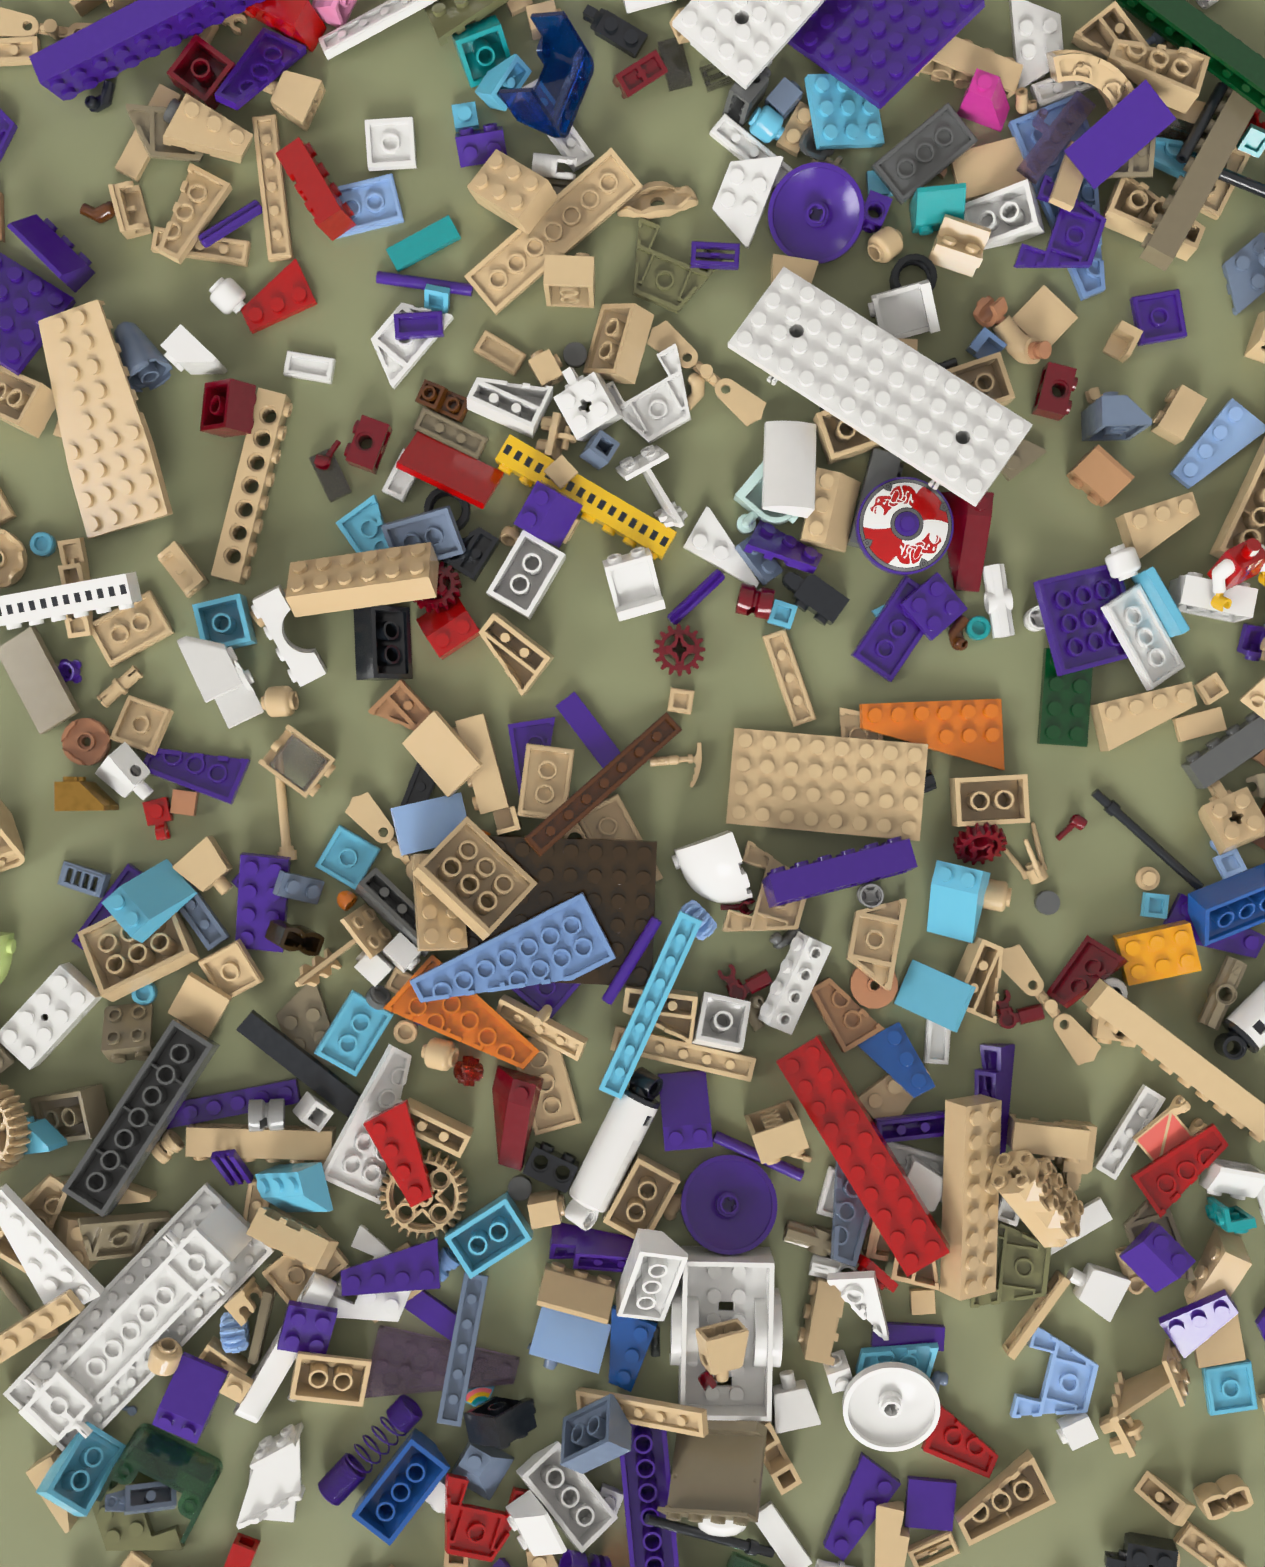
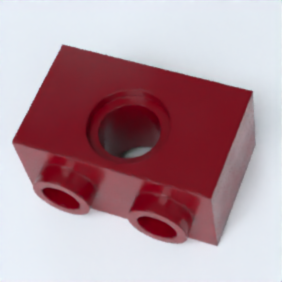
M1048 362L1042 369L1031 414L1057 421L1068 415L1072 407V401L1069 400L1071 391L1074 392L1078 382V377H1075L1077 369ZM1052 387L1060 390L1061 397L1053 395Z
M362 415L360 421L357 420L354 424L353 434L355 435L352 443L349 442L344 451L347 463L376 474L393 431L391 426ZM365 439L373 441L372 446L368 449L361 448V444Z

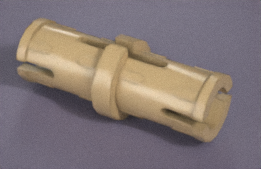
M132 665L118 679L114 678L112 684L96 697L99 701L102 700L100 703L104 707L108 708L122 694L126 695L129 692L128 689L143 678L144 675L139 673L140 670L136 666Z

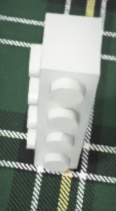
M798 931L791 941L786 958L781 963L776 980L770 987V993L765 1003L761 1006L758 1019L768 1026L792 1035L832 947Z

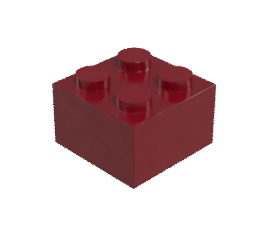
M195 34L166 73L176 87L215 111L220 103L216 101L214 94L234 68L235 63Z
M232 378L205 383L200 431L224 438L251 434L254 426V405L257 399L255 394L256 385Z

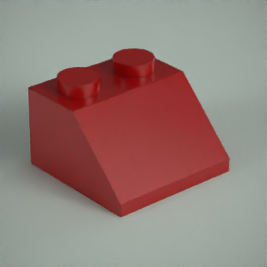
M454 597L457 602L456 605L448 604V611L441 607L440 613H437L435 608H432L430 613L426 612L416 619L427 640L442 660L480 636V629L459 597Z

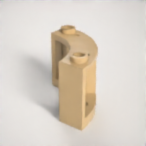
M1069 49L1046 53L1050 77L1057 83L1082 81L1093 85L1104 99L1107 112L1134 90L1131 82L1117 67L1091 53Z

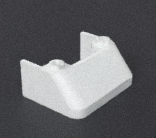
M184 636L177 640L204 701L207 703L215 699L229 729L264 712L251 685L255 681L249 669L244 671L238 663V658L231 646L227 648L222 643L190 636Z

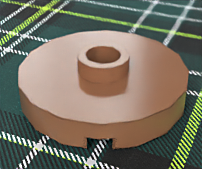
M77 719L65 727L61 737L62 749L70 761L78 765L92 766L100 763L107 757L111 749V739H109L111 735L108 728L96 719ZM86 738H90L91 744L89 746L85 745Z
M856 967L850 977V990L855 1000L867 1008L879 1009L887 1006L894 999L898 991V980L895 972L890 991L885 990L879 984L876 989H871L870 984L874 980Z

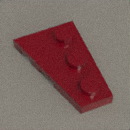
M1087 935L1046 994L1068 1009L1086 995L1099 978L1104 981L1128 961Z

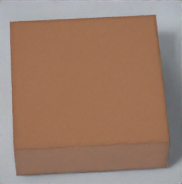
M173 789L170 813L196 816L199 792Z

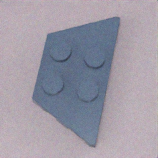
M1263 232L1222 265L1224 277L1227 279L1228 295L1231 294L1234 305L1232 312L1235 316L1265 292V267L1258 261L1259 253L1265 248V233Z

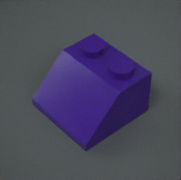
M537 481L513 524L531 535L560 548L583 505L545 482Z
M1151 1222L1119 1255L1155 1293L1178 1280L1196 1262L1160 1224Z

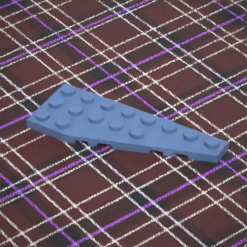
M1077 94L1016 118L1008 124L1012 137L1015 138L1027 166L1036 194H1038L1044 175L1050 176L1055 183L1065 154L1063 151L1066 150L1070 141L1075 142L1090 129ZM1083 178L1077 200L1079 202L1083 201L1100 214L1098 187L1093 190L1086 179ZM1039 200L1052 230L1059 207ZM1102 235L1092 265L1089 268H1067L1081 301L1100 294L1106 289L1104 260H1102L1101 253Z
M581 892L412 978L409 982L422 1003L449 999L456 996L475 995L476 993H489L523 988L530 985L570 981L615 959L616 955L584 893Z

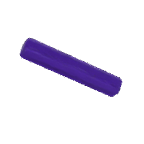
M257 200L251 201L199 234L198 239L205 248L211 246L263 212L262 206Z
M718 569L712 572L668 614V620L673 625H677L725 579L724 574Z

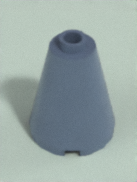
M120 323L114 331L116 343H119L122 351L119 353L122 364L128 368L130 374L127 378L131 389H135L136 392H143L141 388L149 387L150 390H153L163 385L171 376L169 372L170 369L172 370L170 362L135 323Z

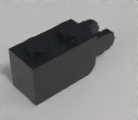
M793 572L783 576V585L794 594L792 596V599L795 600L794 605L804 612L809 610L814 614L813 618L824 626L826 623L832 625L850 600L815 574L808 575L805 579L795 575Z

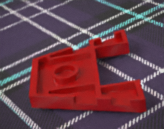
M446 1473V1553L492 1562L510 1536L509 1532L512 1529L506 1519L510 1516L507 1509L506 1511L462 1503L469 1483L466 1476ZM513 1486L508 1505L527 1492L528 1489Z

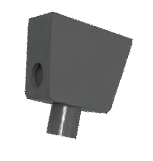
M766 67L746 90L735 82L729 90L722 115L727 114L743 127L765 96L770 80L769 77L771 76L770 69Z

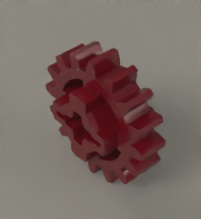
M441 562L438 569L437 597L415 600L413 602H417L419 609L425 606L427 613H430L432 608H435L436 612L440 613L441 607L448 611L449 603L457 604L454 597H461L459 589L462 588L458 573L454 572L451 565L446 568L444 562ZM449 581H451L450 590L447 589V587L449 586Z
M677 624L676 630L668 626L667 634L662 631L659 633L662 640L655 639L654 643L659 646V648L653 649V653L659 654L655 662L662 661L663 664L660 669L669 668V675L677 671L678 677H681L684 670L690 675L691 667L699 668L696 661L704 660L699 655L705 652V648L699 646L704 640L703 638L696 639L698 631L690 633L689 625L686 626L685 630L681 629L680 624ZM683 635L690 638L694 645L686 643ZM674 636V642L671 645L664 646L666 640ZM678 639L680 640L681 648L686 649V652L682 653L680 661L677 652L672 650L676 649ZM664 655L670 656L675 660V666L670 664ZM688 655H695L689 664L684 665V659Z
M985 822L983 826L975 823V827L966 826L967 830L965 832L959 831V837H954V852L957 855V859H962L963 863L971 861V864L975 865L980 861L983 865L985 860L992 862L994 861V856L1001 857V851H1006V836L1002 828L998 829L997 824L989 827L988 822Z

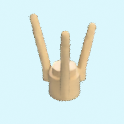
M1032 822L1031 829L1038 860L1035 858L1028 839H1024V844L1031 862L1025 865L1026 869L1022 867L1007 848L1004 853L1019 870L1023 880L1029 879L1030 884H1037L1046 880L1049 876L1046 872L1048 868L1044 861L1036 825Z

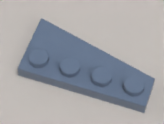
M836 1161L831 1259L856 1267L870 1215Z

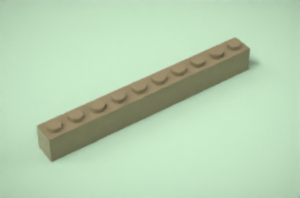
M1228 87L1224 95L1228 97L1226 102L1221 100L1214 113L1217 115L1216 120L1211 118L1204 131L1207 134L1206 138L1201 137L1193 151L1197 153L1195 158L1190 156L1183 168V171L1186 172L1185 176L1180 175L1172 188L1176 191L1175 194H1169L1162 206L1165 209L1164 214L1159 213L1151 226L1155 229L1152 234L1148 232L1140 245L1144 250L1139 258L1164 271L1167 270L1178 253L1257 108L1230 87Z

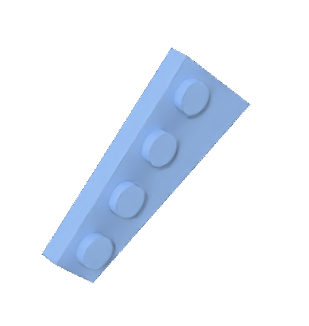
M1233 398L1230 399L1171 471L1170 475L1187 489L1191 488L1265 432V424Z

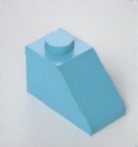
M513 54L486 73L475 93L489 108L506 111L532 70L517 54Z
M34 1116L26 1117L27 1121L31 1122L28 1124V1130L32 1132L27 1135L31 1142L26 1144L28 1151L23 1154L50 1152L68 1145L67 1140L45 1118L34 1119Z

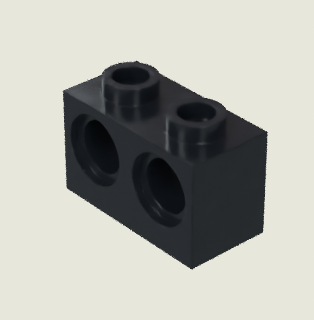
M542 1141L541 1144L536 1142L524 1166L523 1174L567 1193L579 1168V1161L568 1152H563L562 1154L555 1151V1147L547 1142ZM543 1155L547 1158L548 1162L545 1165H539L535 1162V1157ZM561 1165L567 1166L570 1172L567 1175H560L556 1170L557 1167Z

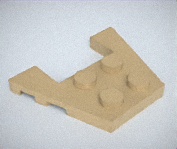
M747 841L742 863L764 869L762 880L767 876L768 872H771V869L784 866L769 853L758 848L756 844ZM761 882L752 916L728 909L721 931L797 930L806 899L769 908Z

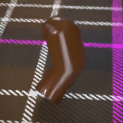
M107 201L96 208L84 203L80 208L81 215L97 223H104L115 216L112 201Z

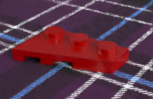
M295 258L241 309L252 334L317 305L297 259Z
M940 1404L939 1421L934 1431L923 1441L922 1450L990 1479L999 1457L998 1454Z

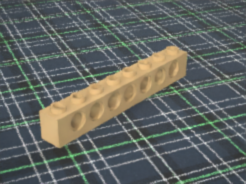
M262 388L257 390V399L253 411L254 426L251 434H247L245 437L211 576L217 579L245 585V581L249 580L252 567L249 565L251 557H255L258 545L255 543L257 533L260 534L263 528V520L261 518L263 510L266 511L269 505V496L267 494L269 487H272L275 481L273 470L275 464H278L280 461L281 440L284 441L286 437L287 427L285 423L287 417L291 416L293 409L291 399L286 394ZM270 413H276V419L271 423H267L266 417ZM265 436H270V443L266 446H261V439ZM259 459H264V466L256 470L254 468L255 462ZM258 482V490L254 493H249L250 484ZM251 505L253 508L251 515L244 517L243 509ZM240 529H246V537L242 540H238V531ZM240 552L241 558L239 562L232 563V554Z

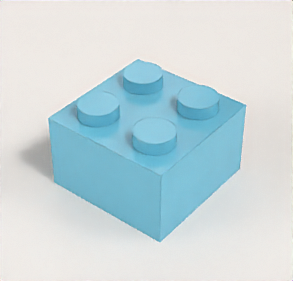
M239 593L192 605L200 639L222 643L227 648L231 646L233 649L257 644L246 596Z

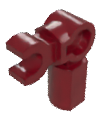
M729 964L731 969L729 976H724L722 971L718 970L719 978L727 982L725 987L729 996L736 999L744 1000L747 993L751 992L753 995L773 983L766 969L745 979V984H742L740 978H735L736 970L732 964Z
M1003 990L1005 995L1003 1000L996 1001L998 1007L996 1009L997 1023L1002 1028L1011 1029L1017 1022L1022 1025L1045 1019L1040 1003L1017 1008L1016 1012L1013 1013L1012 1006H1009L1011 995L1008 990Z

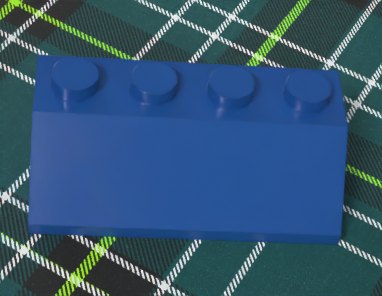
M1265 863L1188 893V914L1204 946L1265 922Z
M414 1428L354 1507L352 1517L389 1546L450 1469V1465L436 1444L417 1428Z

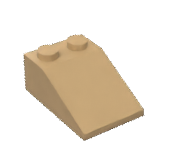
M0 365V420L39 438L53 411L56 409L52 390L41 382L22 374L18 376Z

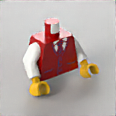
M1250 538L1228 549L1207 573L1210 579H1212L1213 593H1216L1211 600L1213 608L1221 612L1223 607L1229 609L1232 601L1223 596L1224 592L1258 575L1259 572L1261 573L1258 576V582L1265 586V546L1257 539Z

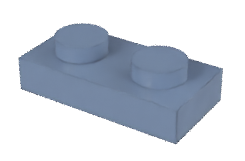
M750 535L740 542L735 549L764 586L784 570L774 557L772 560L763 558V553L754 550L752 553L744 551L752 536Z
M280 870L273 894L318 904L325 882L320 879Z

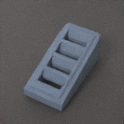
M64 861L57 884L91 896L103 898L107 892L111 874ZM69 868L73 869L70 882L65 881ZM78 871L82 872L79 883L76 884V877ZM89 874L90 877L87 887L83 886L86 875ZM98 877L96 888L93 889L94 879Z

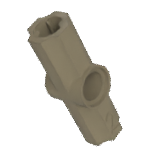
M1230 956L1225 957L1215 981L1208 987V997L1197 1019L1198 1022L1219 1030L1229 1006L1237 999V988L1248 966L1247 964ZM1224 987L1226 994L1220 999L1219 991Z
M788 1219L783 1231V1241L804 1247L809 1252L819 1256L831 1255L832 1230L819 1225L812 1227Z

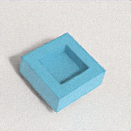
M475 101L451 105L456 132L465 127H473L474 130L480 129Z
M426 284L424 308L431 309L432 311H442L444 314L448 313L450 308V288Z
M775 599L767 623L790 630L798 606Z
M1143 892L1140 916L1167 919L1170 895Z

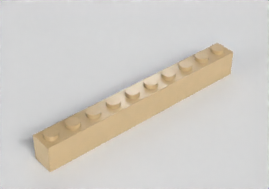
M1099 978L1082 999V1002L1088 1006L1085 1010L1097 1020L1102 1017L1106 1020L1104 1025L1115 1034L1118 1031L1124 1034L1122 1039L1132 1047L1139 1045L1143 1048L1141 1053L1151 1061L1156 1058L1161 1062L1159 1067L1169 1075L1173 1072L1179 1076L1176 1080L1188 1089L1191 1086L1197 1089L1195 1094L1207 1103L1210 1099L1215 1103L1212 1107L1223 1116L1227 1113L1232 1116L1230 1121L1240 1129L1247 1127L1250 1130L1248 1134L1259 1143L1262 1140L1265 1141V1104Z

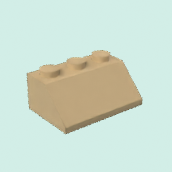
M635 303L602 304L583 373L589 375L592 372H596L607 381H613L618 384H635L654 314Z
M817 467L815 473V510L808 518L803 519L799 542L845 553L861 482L841 472Z
M546 1262L536 1305L608 1324L615 1293V1281H612L611 1277L599 1274L598 1277L590 1275L584 1269L572 1270L565 1268L566 1266L560 1262Z
M298 1351L294 1363L289 1399L363 1407L372 1359Z

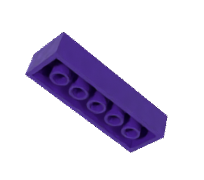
M901 836L891 838L887 842L882 843V846H879L878 842L871 843L859 849L858 852H855V848L840 852L841 854L836 855L835 858H832L831 854L821 856L811 864H809L808 860L795 863L788 870H785V866L771 869V872H768L767 876L762 880L768 906L772 908L907 873L918 867L910 838L902 840Z

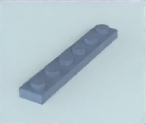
M464 1272L437 1423L461 1427L488 1275L478 1274L470 1279L467 1273Z

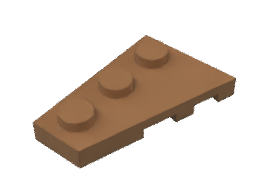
M827 977L814 985L810 996L841 1052L849 1051L884 1029L831 978Z

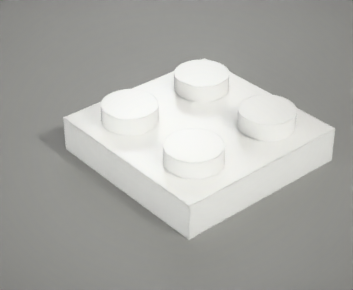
M413 117L365 120L367 165L369 171L417 168Z

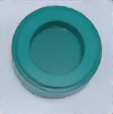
M983 616L972 617L965 627L967 636L973 640L986 638L991 630L990 622Z

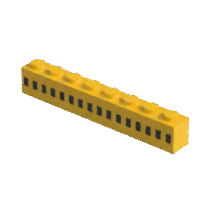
M510 434L495 458L500 471L509 476L511 473L520 477L519 481L527 487L531 488L537 481H543L582 504L581 518L591 524L594 522L599 523L603 526L602 530L611 536H614L615 533L624 538L622 541L632 548L636 546L649 548L652 553V560H656V558L662 560L676 537L677 532L673 529L666 528L663 523L579 474L560 490L544 473V470L555 460Z

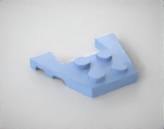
M1039 1326L1027 1342V1345L1030 1348L1050 1352L1040 1397L1037 1399L1014 1393L1010 1416L1012 1418H1021V1416L1026 1415L1038 1417L1042 1416V1414L1052 1413L1056 1415L1087 1413L1099 1365Z

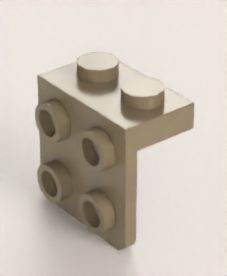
M132 1003L105 1008L101 1052L110 1062L122 1064L127 1060H147L156 1046L152 1040L154 1009L152 1003L147 1005Z

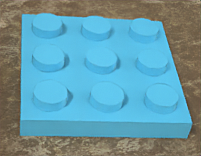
M808 74L804 78L816 150L881 147L885 144L880 112L876 106L831 74Z

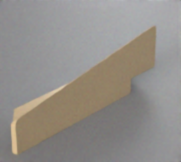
M893 1501L876 1506L875 1567H905L910 1533L909 1527L902 1526L904 1516L903 1501Z

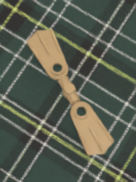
M0 7V37L35 36L38 33L49 35L54 40H59L61 37L65 38L93 24L77 22L73 23L70 27L58 26L53 19H47L44 23L39 24L32 15ZM27 24H32L30 30H25Z
M665 320L661 324L652 327L647 345L660 353L676 344L681 367L685 369L692 368L706 382L715 386L716 396L747 427L762 419L766 406L765 401L729 378L721 379L713 372L711 365L698 361L697 351L668 321ZM684 355H691V361L685 362L683 360ZM728 386L730 392L727 394L722 393V387Z
M368 792L352 797L345 813L377 842L387 843L392 849L393 856L400 858L407 865L406 874L413 883L411 854L401 856L398 840L394 837V828ZM383 827L388 830L386 837H382L379 833Z
M1020 944L1004 948L1002 970L1027 995L1035 996L1042 1005V1008L1054 1019L1053 1028L1075 1063L1081 1065L1094 1061L1101 1046L1071 1015L1066 1013L1060 1014L1061 1011L1058 1009L1057 1002L1049 998L1043 990L1044 982ZM1032 980L1036 982L1034 989L1028 987L1029 982ZM1062 1020L1067 1021V1026L1065 1028L1060 1027V1022Z

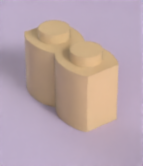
M1236 1474L1225 1475L1215 1483H1202L1193 1489L1199 1509L1209 1520L1221 1519L1231 1511H1243L1254 1504L1249 1487Z

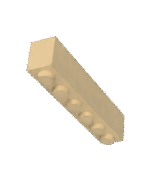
M195 1123L186 1127L185 1157H193V1160L203 1161L211 1157L212 1152L235 1149L243 1162L265 1159L268 1163L280 1162V1159H290V1163H303L304 1160H314V1162H322L324 1164L336 1142V1127L324 1126L320 1132H317L309 1126L285 1125V1129L280 1131H270L268 1127H265L263 1131L249 1132L248 1124Z

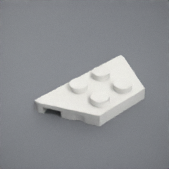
M1009 0L1013 56L1017 63L1023 65L1018 89L1025 88L1034 81L1037 82L1049 73L1047 52L1064 50L1061 15L1026 0Z
M782 156L731 161L712 209L742 242L745 248L749 249L784 161Z
M401 302L371 338L393 389L399 385L437 339L396 340L394 314L432 311L431 309L417 308L411 304ZM443 314L444 330L454 319L451 314Z

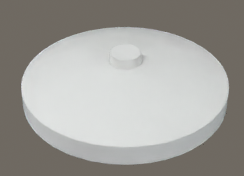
M883 1362L863 1369L852 1378L843 1395L842 1410L848 1430L859 1442L875 1450L896 1452L912 1448L930 1436L939 1421L940 1401L934 1383L924 1372L905 1363Z

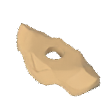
M653 181L644 184L637 194L617 210V216L642 217L645 219L670 217L677 212L697 206L699 200L692 188L687 185L674 187L664 181ZM662 201L664 205L651 206V203Z

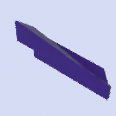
M980 1044L982 1068L975 1069L974 1095L982 1094L1002 1100L1000 1154L1006 1153L1015 1044Z
M566 1223L552 1225L549 1259H573V1269L623 1272L634 1239L629 1236L595 1229L584 1231L576 1225Z

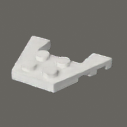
M676 344L656 354L668 377L635 397L624 402L614 382L611 381L606 384L624 415L622 420L649 444L691 420Z
M362 1224L359 1226L351 1247L374 1256L373 1259L392 1253L379 1238H376L368 1231V1228ZM411 1291L358 1295L355 1302L333 1293L327 1307L338 1309L336 1318L398 1322Z

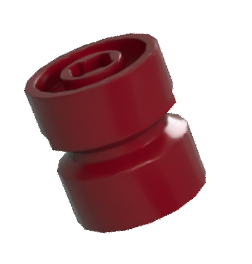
M741 583L735 613L746 616L753 613L756 618L768 620L775 590L765 587L757 590L755 585Z

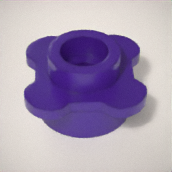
M62 659L60 661L58 669L65 683L68 681H73L74 683L81 682L80 668L82 664L79 660L68 661L67 659Z

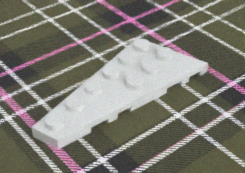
M390 1044L386 1048L323 1164L326 1181L377 1204L381 1203L379 1201L381 1196L379 1188L384 1183L382 1178L387 1175L385 1174L386 1163L363 1123L365 1120L402 1102V1090L407 1081L412 1058L410 1054Z
M7 1184L0 1187V1227L43 1304L45 1305L68 1289L74 1292L83 1305L101 1296L105 1288Z

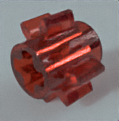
M463 1056V1061H457L454 1066V1077L458 1080V1083L464 1086H474L475 1081H480L483 1077V1065L479 1063V1059L473 1056Z

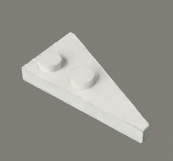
M706 506L683 548L740 581L755 585L757 588L758 580L736 551L735 545L711 509Z
M875 1271L828 1273V1284L830 1286L835 1285L841 1291V1297L844 1301L848 1302L851 1308L863 1320L867 1319L873 1325V1331L878 1336L882 1337L884 1341L889 1340V1330Z

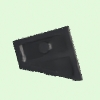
M480 527L470 532L467 537L462 538L466 548L464 554L441 560L473 581L477 580L501 542L497 537Z

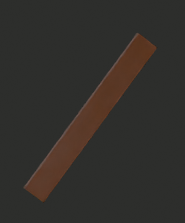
M666 712L530 832L524 840L539 857L542 856L681 732L682 729Z

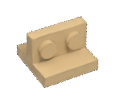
M945 214L928 259L934 265L973 277L976 268L980 267L983 260V250L990 236L991 229Z

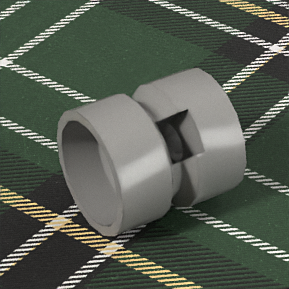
M284 1098L270 1099L268 1103H265L263 1099L249 1100V1132L263 1131L265 1127H268L270 1131L284 1130Z

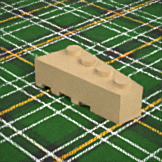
M1118 178L1102 214L1107 219L1104 227L1143 242L1148 232L1151 234L1154 232L1155 229L1151 226L1159 213L1164 214L1165 209L1162 206L1166 198L1163 196L1159 198L1148 190L1149 186L1142 181L1139 183L1133 178ZM1195 220L1175 257L1187 261L1198 249L1206 227Z
M1192 681L1090 705L1100 752L1110 751L1196 706L1197 702Z

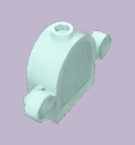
M763 462L733 498L749 512L748 514L741 515L736 523L737 530L742 534L753 532L756 527V519L773 526H779L788 521L793 524L798 519V516L762 509Z

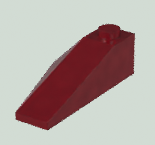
M941 492L951 508L954 522L952 540L947 549L954 590L979 592L992 518L994 493L986 492L975 507L953 492Z
M500 1065L497 1066L492 1087L498 1164L521 1171L544 1079Z

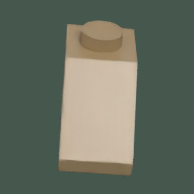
M1148 1470L1134 1488L1137 1494L1174 1525L1183 1527L1196 1508L1194 1504L1176 1489Z

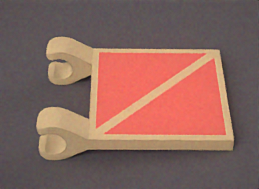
M1182 1095L1174 1097L1170 1106L1132 1137L1151 1161H1154L1207 1127V1124L1201 1118H1196L1188 1129L1179 1119L1178 1114L1185 1113L1191 1108L1189 1102Z

